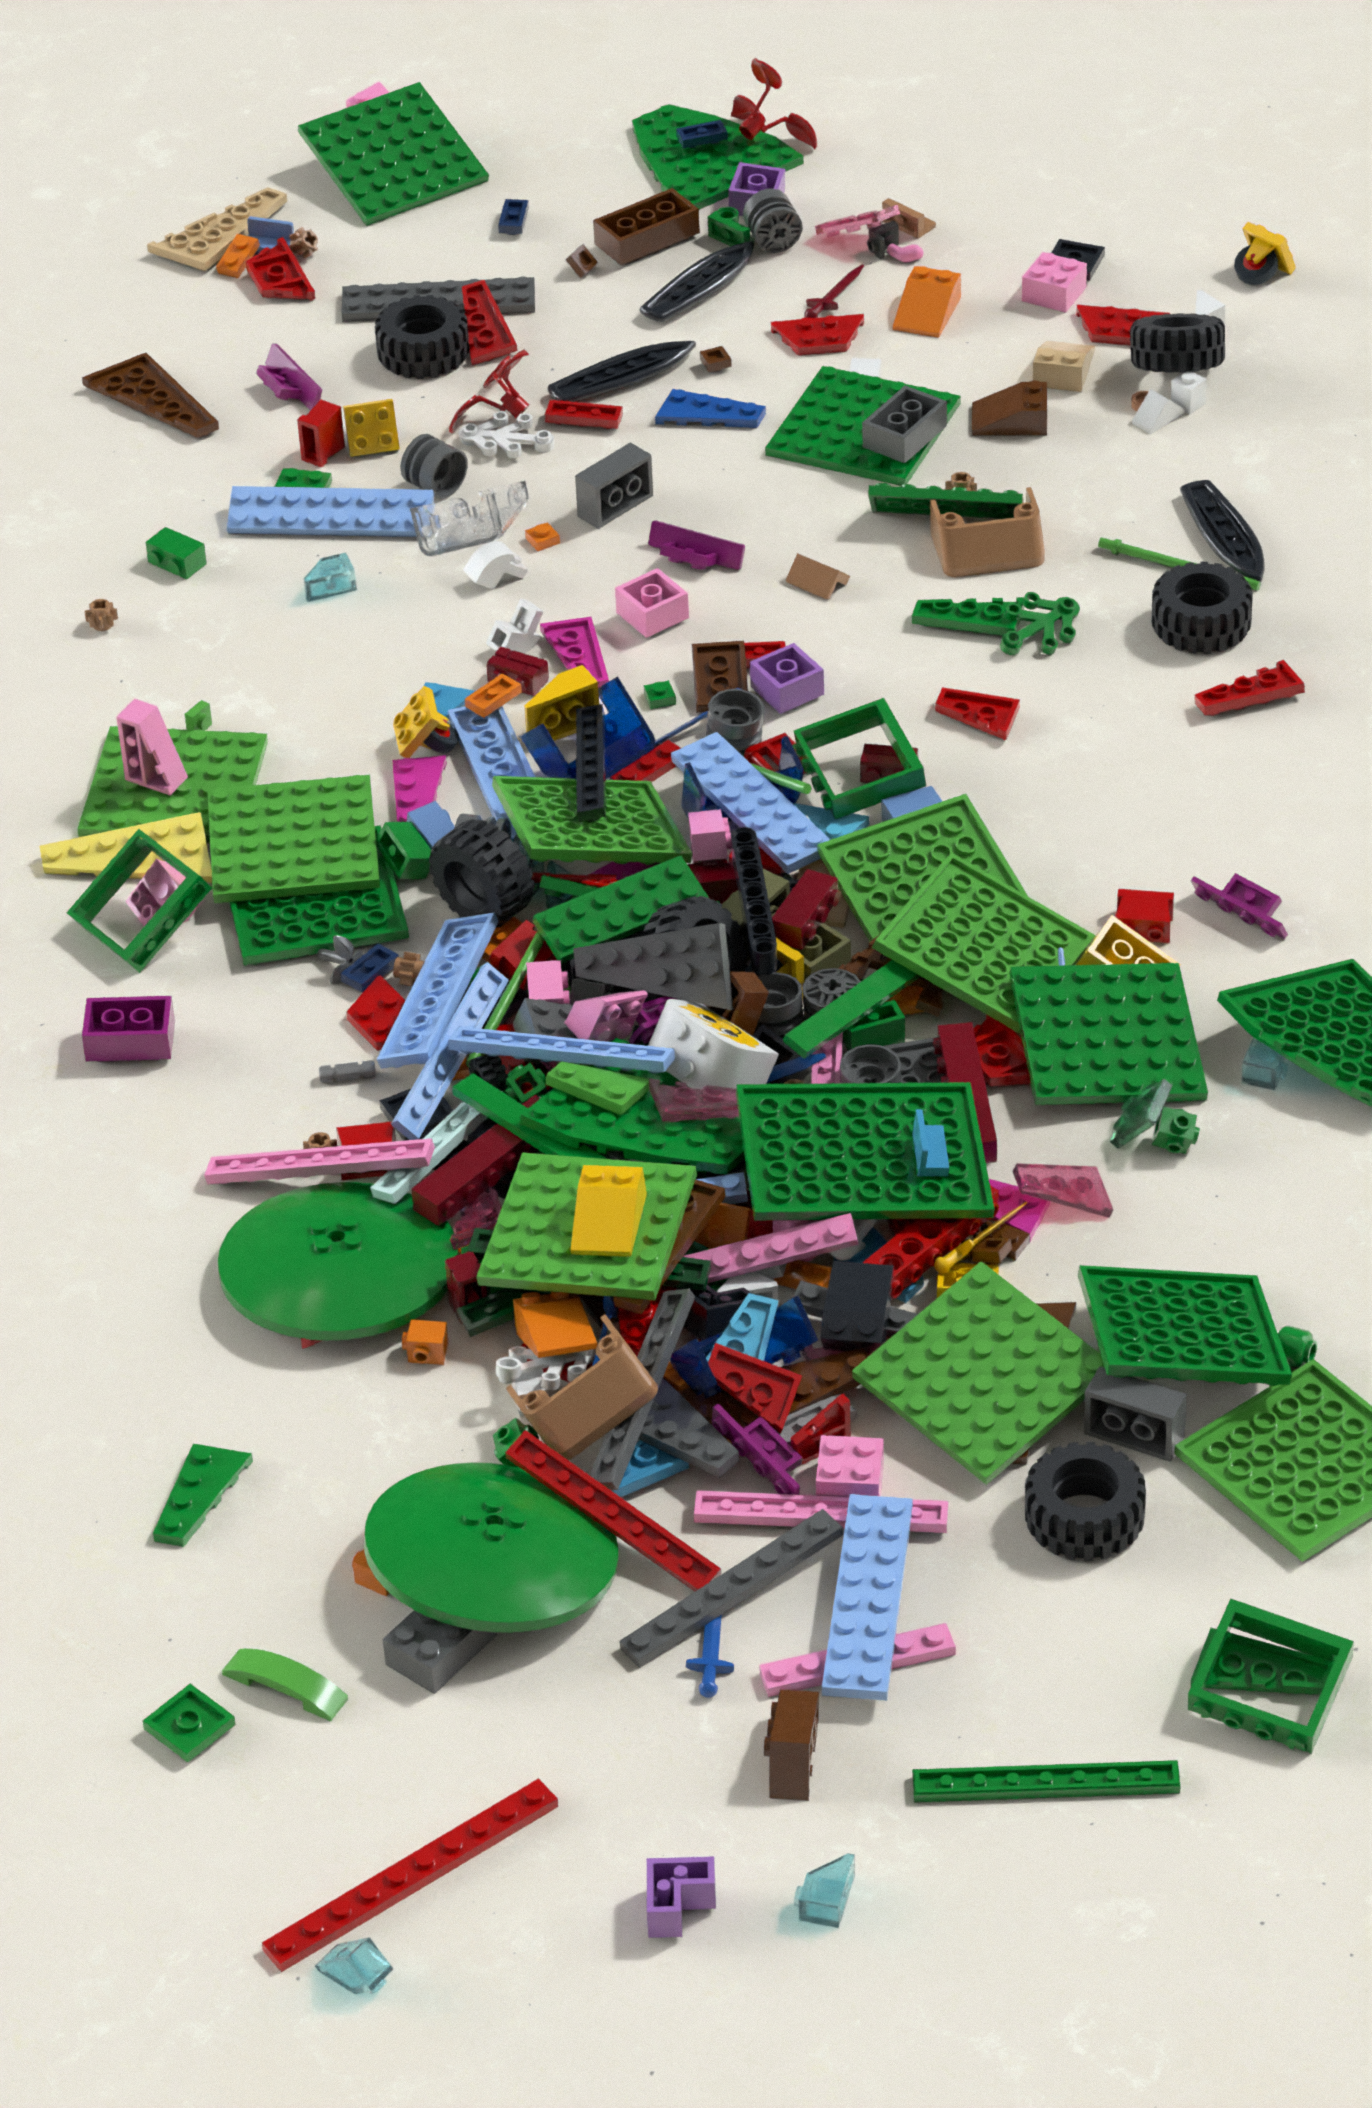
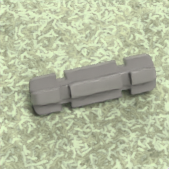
M372 1060L362 1061V1064H358V1062L335 1064V1067L332 1068L331 1065L319 1067V1076L322 1083L332 1082V1079H337V1081L360 1079L359 1076L363 1075L364 1078H371L376 1074L375 1063Z

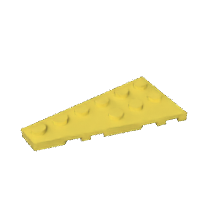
M201 812L40 845L44 873L61 875L94 873L97 877L134 833L140 829L200 875L207 883H212V868ZM151 851L129 878L142 879L154 861L162 859Z

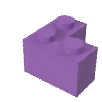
M714 1856L647 1858L648 1938L682 1937V1910L716 1909Z

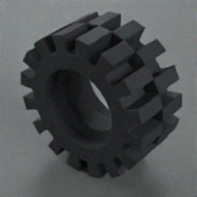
M484 1054L470 1060V1074L477 1075L506 1094L505 1090L508 1089L506 1078L509 1076L505 1072L506 1067L504 1064L502 1065L500 1057Z

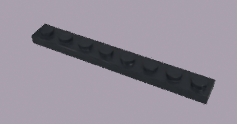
M603 704L576 709L577 816L579 822H593L606 817L605 712Z

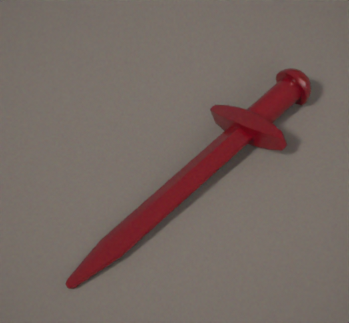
M860 265L850 271L823 298L807 299L806 305L811 308L805 310L804 318H818V315L823 310H837L839 308L838 303L833 300L859 276L864 265Z

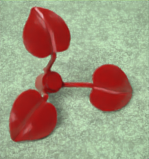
M754 58L751 63L752 72L759 82L766 85V89L757 105L743 95H737L734 98L731 117L744 120L739 126L741 134L747 139L753 140L760 131L765 133L768 129L785 122L787 130L793 137L812 146L815 150L817 147L815 131L803 117L790 113L788 117L784 116L765 125L766 119L759 108L771 87L779 89L782 86V79L773 67Z
M525 349L518 352L512 359L510 355L504 358L483 384L485 388L492 381L496 380L506 392L500 399L503 404L500 405L480 395H474L462 404L454 414L449 426L450 433L453 431L456 420L478 402H484L498 408L500 411L505 412L507 410L516 419L525 412L530 404L519 395L508 379L510 370L518 364L522 357L529 355Z

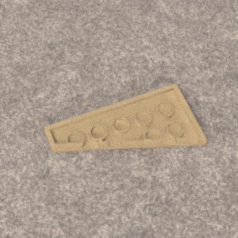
M267 187L246 197L245 202L238 206L231 204L225 207V212L219 215L214 212L184 226L185 231L178 234L171 232L164 236L165 240L157 244L155 241L148 243L147 250L149 253L206 271L222 258L237 234L249 235L247 219L250 216L269 218L287 202V193Z

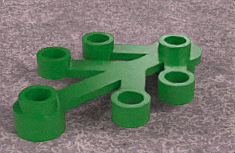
M1027 592L1023 599L1024 607L1030 610L1036 608L1050 610L1051 612L1047 614L1022 610L1020 605L1016 603H1009L1007 605L1004 615L1008 620H1024L1033 623L1018 632L1009 631L1003 635L1000 649L1005 654H1018L1023 641L1043 630L1041 651L1048 655L1054 654L1058 646V642L1054 638V622L1057 620H1061L1062 623L1059 639L1063 643L1073 642L1076 630L1072 627V620L1078 616L1080 606L1074 599L1060 597L1056 601L1040 599L1039 595L1035 592Z

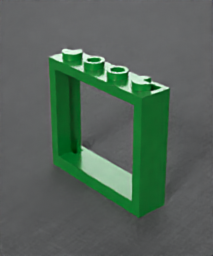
M884 698L793 730L796 744L792 745L793 751L797 758H802L801 763L805 774H811L813 788L816 793H821L824 809L826 811L830 810L835 819L881 803L882 799L926 787L924 767ZM880 725L905 770L834 795L810 750Z
M138 829L66 913L140 973L210 892L212 887L200 875ZM152 851L183 875L185 880L131 943L123 949L94 926L91 921Z
M1230 1598L1188 1692V1710L1201 1714V1718H1212L1223 1722L1229 1728L1243 1729L1254 1733L1260 1739L1274 1740L1285 1744L1292 1750L1296 1748L1312 1754L1352 1661L1354 1641ZM1231 1628L1306 1654L1334 1661L1307 1726L1204 1690Z

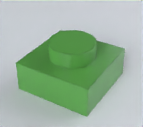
M203 700L184 714L186 730L205 731L212 725L210 703Z

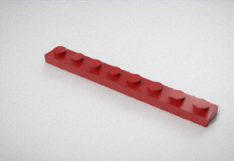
M525 1430L505 1452L508 1460L694 1592L722 1574L721 1568L528 1431Z

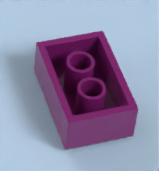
M172 995L86 998L82 1030L85 1061L171 1059L175 1028Z

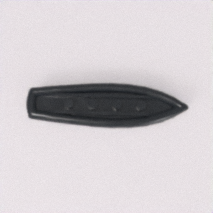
M749 241L736 244L700 259L677 275L640 307V313L651 320L665 322L705 299L741 272L752 255L754 242Z
M673 341L633 349L549 384L547 389L554 400L576 402L620 389L668 370L684 359L696 347V342Z
M1198 480L1182 485L1180 492L1191 516L1215 554L1236 572L1261 583L1265 571L1263 550L1257 536L1242 515L1210 480Z

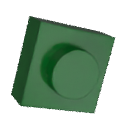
M669 680L643 685L644 695L650 709L676 705V695Z

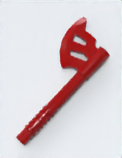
M532 872L533 876L531 878L534 880V883H540L542 876L547 875L594 887H604L618 881L616 874L582 875Z

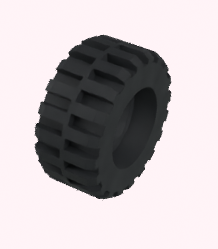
M413 295L412 298L404 297L399 302L394 301L390 303L388 308L385 307L376 318L374 327L378 359L387 370H391L392 373L398 376L402 374L405 378L417 377V379H424V377H438L439 374L445 375L450 373L451 369L455 370L458 368L469 352L467 316L460 306L451 300L448 301L444 297L436 298L434 295L423 297Z
M1194 313L1153 315L1137 319L1130 327L1131 362L1138 369L1165 373L1196 372L1216 368L1225 360V325L1220 318Z
M1200 561L1198 564L1189 562L1185 566H1175L1171 571L1167 570L1154 584V589L1152 590V627L1164 643L1169 646L1173 645L1179 651L1187 650L1193 654H1196V652L1211 654L1212 651H1225L1227 647L1232 648L1239 641L1241 642L1251 628L1252 588L1243 575L1240 573L1236 574L1233 568L1229 566L1225 568L1219 563L1208 564V562Z
M466 820L433 845L429 857L430 875L434 877V886L439 889V895L442 900L449 904L448 907L452 912H456L459 918L495 913L499 921L496 927H501L531 902L534 890V880L531 879L533 873L527 865L528 860L526 856L522 855L519 850L520 847L516 842L513 843L510 836L505 831L501 832L498 826L488 824L484 820Z
M694 896L665 905L652 914L648 921L649 923L645 926L643 934L648 936L717 923L725 924L730 972H744L747 968L745 960L748 958L743 944L746 941L744 935L740 934L738 922L731 918L732 914L728 909L721 908L722 904L708 897Z
M1086 1441V1444L1078 1445V1442H1072L1064 1448L1060 1445L1053 1448L1051 1454L1045 1453L1037 1459V1463H1034L1028 1471V1477L1025 1481V1521L1027 1522L1030 1534L1035 1537V1540L1044 1548L1048 1546V1550L1057 1556L1060 1553L1064 1554L1066 1559L1084 1558V1561H1093V1558L1101 1557V1560L1109 1558L1113 1552L1118 1554L1127 1548V1544L1131 1545L1138 1538V1533L1142 1531L1144 1526L1146 1488L1145 1479L1140 1472V1468L1133 1460L1129 1461V1457L1120 1450L1118 1452L1113 1451L1114 1448L1105 1444L1097 1446L1095 1442ZM1077 1495H1092L1107 1502L1095 1507H1077L1063 1500Z

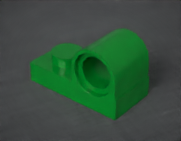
M722 207L707 216L709 237L728 246L750 241V228L739 224V212L737 209Z

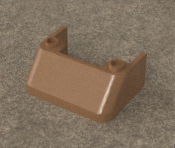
M1031 487L1026 488V502L1015 507L1014 518L965 524L963 518L956 513L940 514L936 500H930V534L943 572L947 576L964 577L1033 568L1044 563L1045 549L1040 510Z
M606 1314L600 1318L611 1333L603 1337L596 1347V1355L600 1361L553 1396L549 1397L545 1391L537 1390L529 1392L521 1399L511 1384L506 1387V1390L544 1443L567 1460L576 1457L651 1401L658 1391L657 1383Z

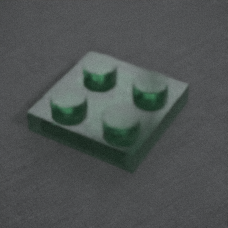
M1163 1079L1154 1086L1149 1084L1136 1098L1132 1096L1127 1099L1121 1108L1123 1110L1121 1117L1113 1125L1115 1131L1110 1139V1143L1119 1149L1154 1126L1172 1085Z

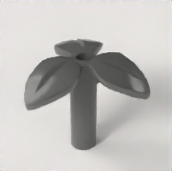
M335 935L333 936L335 951L319 949L317 952L319 959L340 964L334 969L329 982L331 984L342 983L341 972L364 955L362 950H357L353 954V944L347 938Z

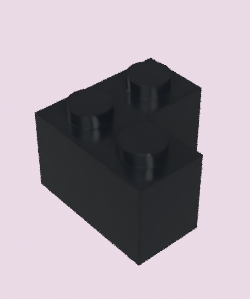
M708 1285L705 1292L691 1290L695 1298L684 1327L703 1342L715 1344L748 1293L751 1292L744 1287L716 1292Z

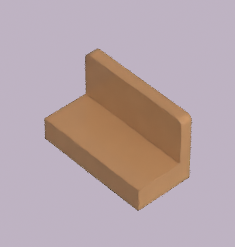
M890 198L882 202V222L895 221L899 225L900 231L919 239L936 228L935 221L924 217V214Z
M797 553L787 575L786 582L829 600L836 583L839 582L847 585L850 576Z

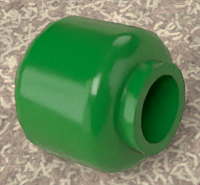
M1293 1326L1281 1328L1278 1336L1289 1367L1298 1369L1312 1359H1315L1317 1341L1313 1339L1311 1332Z

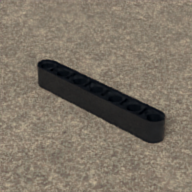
M740 827L731 834L732 861L750 961L755 973L769 975L777 969V942L756 832L752 828Z

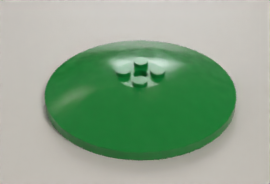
M334 1182L310 1185L279 1194L262 1202L244 1214L232 1226L219 1250V1280L221 1288L231 1305L241 1315L265 1329L290 1337L309 1340H348L369 1337L393 1330L409 1323L411 1320H415L434 1307L448 1291L445 1261L458 1255L457 1240L448 1221L437 1226L414 1211L412 1194L406 1193L394 1204L373 1197L370 1189L374 1185L372 1183Z
M473 1462L449 1464L426 1469L412 1474L389 1487L380 1495L368 1513L363 1543L367 1563L376 1579L392 1596L406 1606L429 1618L449 1625L477 1631L510 1633L556 1626L570 1621L594 1607L605 1596L614 1581L619 1551L617 1537L520 1467Z

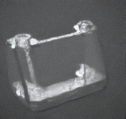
M521 481L479 491V495L482 498L479 504L472 506L474 515H471L467 502L462 498H454L411 508L410 512L421 552L426 556H436L501 539L528 503L529 496L526 482Z

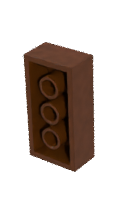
M671 188L594 219V244L619 265L628 264L640 257L647 256L657 250L667 248L674 243L699 234V209Z

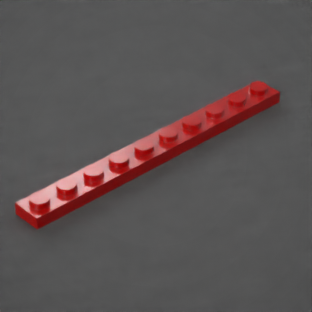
M539 1778L263 1941V1952L281 1972L285 1971L559 1807L558 1798Z

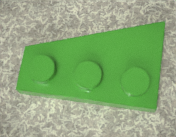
M561 1061L546 1074L545 1084L622 1115L651 1089L652 1079Z

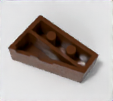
M730 972L733 1010L709 1005L705 1006L753 1036L769 992L754 972Z
M780 1689L778 1702H772L771 1719H768L767 1736L764 1739V1756L769 1757V1798L809 1801V1780L813 1771V1765L810 1764L812 1753L815 1752L819 1723V1692Z

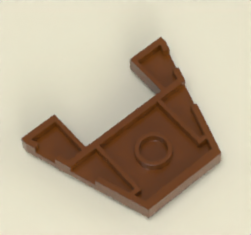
M874 938L869 942L865 950L861 953L857 952L852 956L849 963L846 965L842 964L838 969L847 970L855 974L860 981H863L869 968L878 970L892 959L872 948L876 940ZM923 977L918 978L911 983V985L923 988L915 1008L940 1017L943 1008V989Z

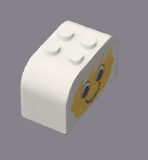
M677 999L667 1000L648 1046L674 1048L675 1060L666 1071L695 1091L714 1100L730 1104H737V1084H766L779 1055L704 1004Z

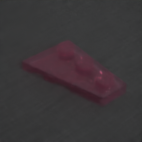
M649 1079L648 1089L663 1122L693 1119L707 1120L709 1118L722 1117L735 1118L739 1116L735 1088L706 1085L703 1089H693L687 1087V1083L676 1082L675 1086L659 1085L660 1080Z
M1016 1163L1012 1171L1019 1191L1022 1194L1110 1218L1114 1210L1096 1166Z
M494 1186L489 1187L475 1201L467 1204L460 1210L461 1219L456 1221L454 1226L456 1234L451 1235L450 1238L453 1250L469 1245L475 1228L494 1230L502 1209Z

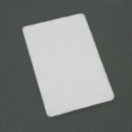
M852 358L850 372L854 371L863 375L879 377L881 359Z

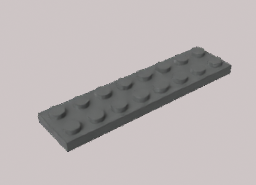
M521 276L518 278L485 280L501 314L535 313L534 277ZM480 280L342 286V322L376 320L380 312L385 307L388 308L390 303L394 301L399 302L404 297L412 298L413 295H420V297L434 295L436 298L444 297L448 301L455 302L465 312L462 286Z

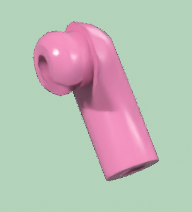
M892 243L887 248V254L904 263L919 260L924 254L923 249L916 244L901 248Z

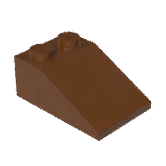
M1036 380L1020 382L972 402V436L1047 435V382Z

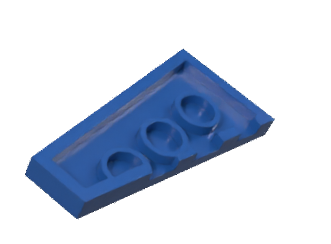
M672 389L655 416V425H664L665 421H676V425L687 426V422H702V426L724 423L725 427L758 428L766 415V406L757 405L752 402L736 401L730 398L709 396L708 394L688 392L682 389Z

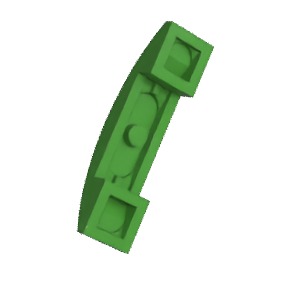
M239 1649L222 1670V1675L247 1686L256 1681L303 1702V1710L328 1721H332L348 1701V1695L321 1674L295 1660L265 1650Z

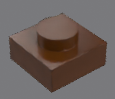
M584 244L579 246L565 259L580 278L598 263Z
M723 346L699 352L700 361L708 372L732 367L731 357Z

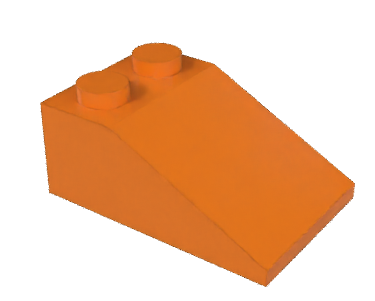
M914 266L906 281L893 323V330L939 338L961 299V273H955L950 270L931 269L926 266Z
M551 1291L550 1294L540 1295L537 1292L523 1294L522 1298L513 1299L516 1335L538 1358L596 1349L598 1345L580 1298L575 1293Z

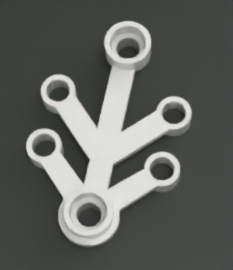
M498 411L493 414V420L481 425L466 424L458 432L459 438L464 445H477L485 456L495 455L498 445L506 452L509 458H518L521 456V445L516 442L532 443L535 450L542 453L554 449V437L547 430H540L536 435L515 433L532 427V416L527 413L520 414L517 417V422L506 426L508 424V414L504 411ZM496 427H503L496 431H490Z
M514 1346L509 1349V1357L500 1358L496 1361V1376L499 1377L500 1382L512 1384L517 1381L520 1374L549 1367L547 1372L542 1374L541 1387L546 1390H556L560 1387V1373L565 1363L575 1361L573 1366L568 1367L567 1380L571 1382L586 1371L588 1364L593 1363L596 1349L538 1358L530 1349Z

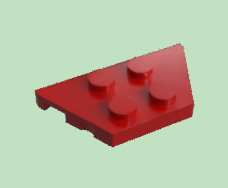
M284 237L277 239V245L272 249L266 247L258 255L246 261V269L262 297L315 299V290Z
M1077 305L1076 315L1081 317L1082 326L1088 332L1091 342L1130 346V327L1135 320L1153 315L1170 314L1168 312L1145 311L1136 308L1123 309L1113 306Z
M864 314L829 315L820 318L805 317L796 320L771 322V332L773 334L778 332L782 336V342L790 346L798 356L847 352L851 342L858 335L859 326L864 325Z
M380 975L375 978L346 1011L347 1020L379 1051L382 1049L406 1000Z
M986 1014V1020L981 1025L977 1024L973 1028L984 1081L990 1087L1030 1084L1022 1039L1011 1028Z

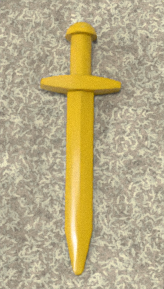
M1027 1202L1008 1212L974 1239L963 1242L946 1256L938 1257L934 1263L935 1270L940 1274L948 1273L951 1266L965 1257L978 1242L1012 1218Z

